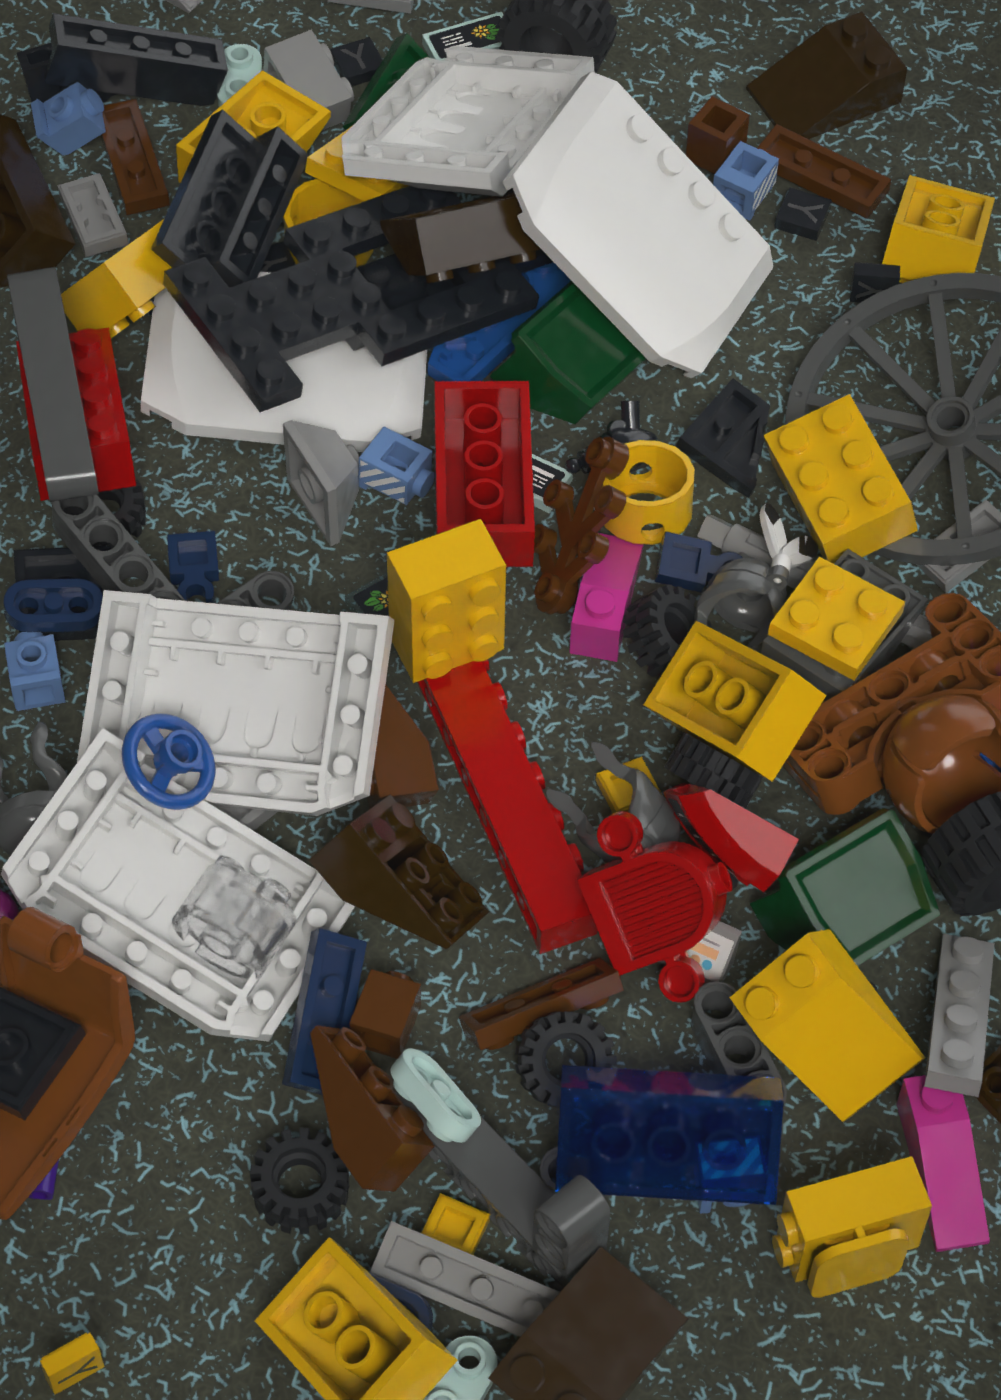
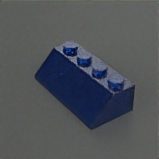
M562 1065L555 1192H558L575 1176L582 1175L594 1184L602 1195L776 1205L784 1107L781 1079L774 1077Z

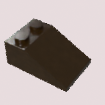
M861 11L822 27L750 82L746 90L774 126L778 124L807 139H811L901 103L907 67Z
M600 1247L522 1334L488 1379L513 1400H625L689 1319L610 1253Z

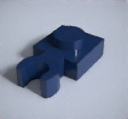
M215 531L167 535L171 584L179 585L177 591L185 601H188L194 595H201L205 598L206 603H215L214 588L211 583L219 581Z
M665 531L661 540L654 582L702 592L706 581H710L720 567L743 557L734 552H725L719 556L711 555L712 542Z

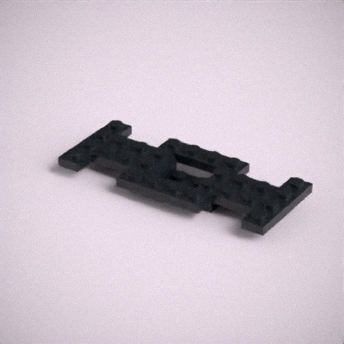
M407 186L285 229L284 243L299 261L296 265L229 288L207 258L203 257L164 271L163 285L258 411L263 412L301 397L303 383L286 361L345 339L353 351L366 347L382 367L536 309L539 294L522 273L547 265L553 261L540 249L536 250L537 259L510 264L509 257L495 260L496 268L468 273V268L465 266L452 269L454 278L426 283L425 275H408L396 254L356 267L357 261L354 256L389 244L381 230L380 220L462 203L452 191ZM513 188L508 190L506 193L513 192Z

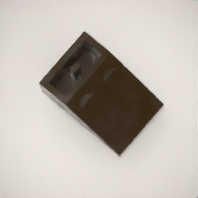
M391 795L351 822L309 859V862L341 900L445 949L453 945L489 913L482 904L478 891L471 884L464 882L449 865L445 852L438 845L427 839L416 826L412 813L404 805L397 803Z

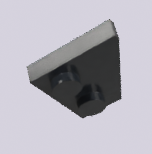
M732 378L680 436L676 447L728 486L749 498L757 484L756 474L759 459L762 455L763 434L768 420L770 405Z

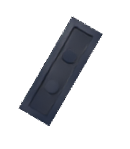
M321 928L311 931L282 1085L323 1095L310 1032L316 1025L350 1029V1021L355 1009L365 956L366 941Z

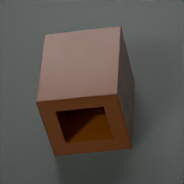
M711 96L689 122L686 156L695 165L715 174L740 141L747 143L750 114Z
M373 969L370 970L350 1021V1030L362 1038L366 1044V1050L396 1059L399 1058L405 1050L421 1008V984L414 982L409 976L397 971L383 973Z

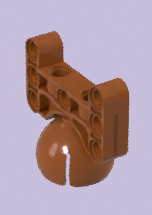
M947 593L935 597L929 602L925 610L932 639L825 701L818 708L783 764V767L825 813L839 815L853 810L859 802L883 789L884 782L886 792L900 815L921 831L933 834L948 818L965 806L982 797L1001 791V773L980 757V753H982L1001 768V631L966 597L956 593Z

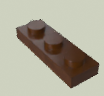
M136 98L104 105L102 114L106 132L101 134L100 137L126 216L170 206L168 191Z
M778 124L775 125L757 147V149H762L768 154L779 158L778 176L821 197L831 199L833 203L866 219L870 217L890 190V178Z
M598 958L458 1017L465 1036L479 1050H494L512 1043L515 1038L514 1036L523 1033L525 1029H529L533 1025L532 1022L539 1017L547 1016L548 1013L574 1012L578 1009L589 1010L598 1008L608 1002L609 996L624 991L618 971L601 958Z

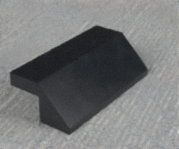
M223 109L211 115L151 250L172 268L206 257L229 288L256 279L306 165L309 154L278 126L254 138Z

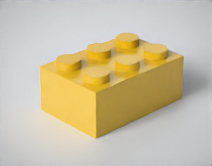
M850 394L763 435L772 465L825 560L834 564L847 549L864 557L918 531L912 503Z
M481 519L387 552L389 616L395 620L392 643L413 683L426 678L442 677L453 668L472 661H485L493 657L497 652L504 650L506 564Z
M695 621L643 705L682 732L689 734L773 782L827 695L792 669Z

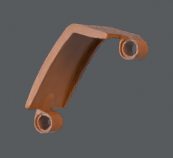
M34 907L23 909L14 920L6 916L0 918V987L80 1024L86 1036L26 1120L0 1109V1219L2 1220L9 1219L72 1143L114 1081L135 1042V1029L126 976L84 955L81 935L76 933L73 926Z

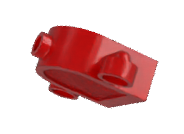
M626 811L615 812L600 823L597 830V840L600 847L607 854L621 858L591 869L577 879L578 885L613 968L618 971L619 976L664 960L666 965L662 968L658 978L661 992L673 1002H687L695 997V994L704 985L705 981L702 967L697 961L689 958L687 950L699 943L719 923L725 910L727 893L733 889L730 874L722 862L715 863L704 851L688 843L668 841L643 849L641 844L643 827L639 819Z

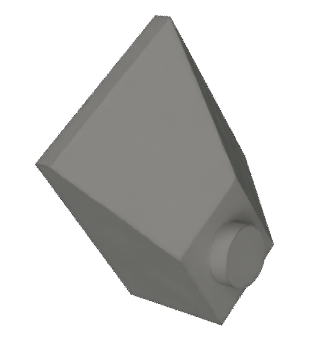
M290 420L283 423L287 480L329 545L333 546L340 542L359 492V455L352 445L345 446L335 430Z

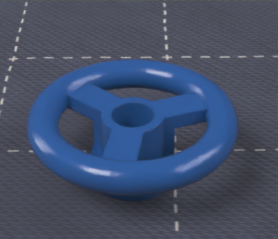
M170 714L148 715L139 719L130 727L122 744V763L130 783L141 796L159 807L171 810L193 807L206 798L214 784L216 767L212 750L198 729L184 719ZM158 729H167L173 732L163 738ZM141 738L144 739L154 754L153 762L156 771L151 782L146 779L138 763L137 749ZM187 772H200L196 786L189 792L184 794H169L165 792L172 777Z

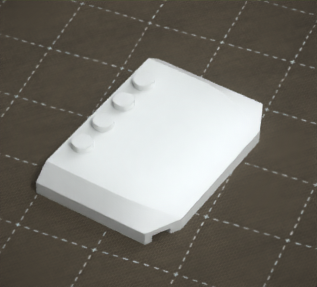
M451 46L446 49V59L437 60L426 57L419 60L342 136V157L345 176L385 179L422 189L503 197L507 191L502 181L579 79L591 71L595 73L594 59L587 56Z
M592 71L579 79L502 181L506 191L513 188L522 209V213L518 214L517 217L523 231L649 362L661 367L669 364L685 370L683 375L689 378L702 374L773 269L770 245L617 81Z
M259 272V275H258L257 278L262 277V276H265V275L270 274V273H268V272ZM165 288L154 296V305L156 307L152 311L141 395V412L150 416L151 410L172 422V429L190 436L284 445L283 423L293 420L335 430L345 446L352 445L357 452H364L383 427L404 437L411 436V440L421 437L427 350L381 367L366 347L353 351L345 339L286 361L303 383L301 397L259 412L168 290Z
M104 590L77 762L102 728L124 740L130 727L139 719L152 714H170L184 719L198 729L212 750L216 774L213 787L204 799L212 805L319 816L370 796L395 620L390 616L351 612H340V615L160 599L151 594ZM158 729L163 738L173 732L167 729ZM141 738L138 750L146 754L144 763L156 770L153 762L154 754L144 739ZM200 772L178 774L172 777L171 780L190 791L196 786Z
M102 728L4 864L1 876L22 909L34 907L73 926L76 933L81 935L84 955L123 973L129 985L206 1033L216 1036L269 1042L299 996L311 931L321 928L339 933L355 909V906L341 900L316 869L205 800L193 807L182 810L165 809L146 800L135 790L125 773L121 754L123 740ZM137 749L140 769L146 779L151 782L156 770L144 763L146 754ZM170 780L165 792L169 794H184L189 792V790Z

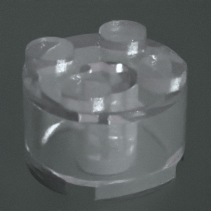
M221 855L214 864L209 865L172 918V925L177 935L183 941L190 934L200 944L195 953L211 965L233 976L245 979L251 971H255L257 979L262 977L295 927L296 917L287 903L291 898V893L283 884L271 878H265L262 881L246 872L244 867L235 859Z

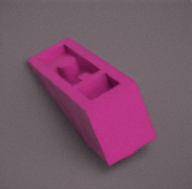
M598 533L609 540V549L605 558L599 564H594L583 574L571 621L570 653L617 662L624 635L623 629L626 626L623 623L624 615L629 613L626 609L631 604L644 544H633L613 535Z
M925 1075L904 1078L896 1105L910 1156L914 1159L932 1204L927 1221L935 1251L941 1252L989 1244L990 1238L971 1123L963 1094L924 1087Z

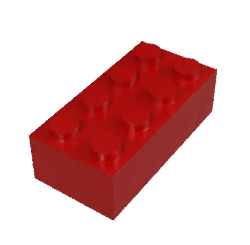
M109 327L82 329L78 332L68 333L98 492L136 486L130 441ZM16 341L33 462L40 500L44 501L49 500L22 353L19 341Z
M435 381L436 535L481 519L502 556L506 567H533L535 521L529 381Z

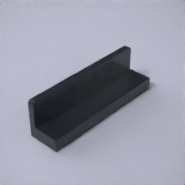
M53 13L49 24L52 54L44 73L47 84L69 87L78 82L85 88L95 91L205 106L214 104L228 72L222 39Z

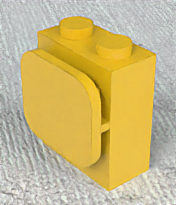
M910 1156L786 1191L782 1212L777 1214L778 1230L777 1235L772 1236V1244L780 1267H790L795 1283L808 1279L807 1285L811 1295L821 1298L887 1279L900 1271L907 1250L919 1247L932 1208L913 1157Z

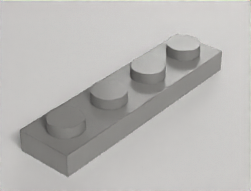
M943 934L924 1087L975 1097L979 1096L983 1078L995 943L980 941L972 937H959L949 934Z
M393 1221L390 1222L370 1270V1273L520 1337L560 1293L555 1289Z

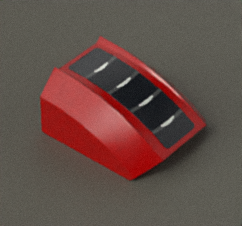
M681 783L663 792L674 811V815L695 844L708 854L715 863L722 862L736 876L738 881L746 886L752 884L762 892H765L780 876L799 841L793 835L711 789L689 783Z

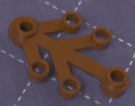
M598 437L587 448L585 460L590 465L591 471L575 512L572 501L574 488L556 479L547 486L544 492V504L556 512L562 546L557 558L555 550L557 532L542 524L535 525L534 553L539 555L542 576L536 583L534 594L537 608L548 615L554 613L564 614L573 606L578 594L577 580L594 564H599L605 558L609 549V540L597 532L610 519L618 517L625 507L626 494L610 485L602 488L605 478L612 480L618 477L625 469L629 459L628 446L611 437Z

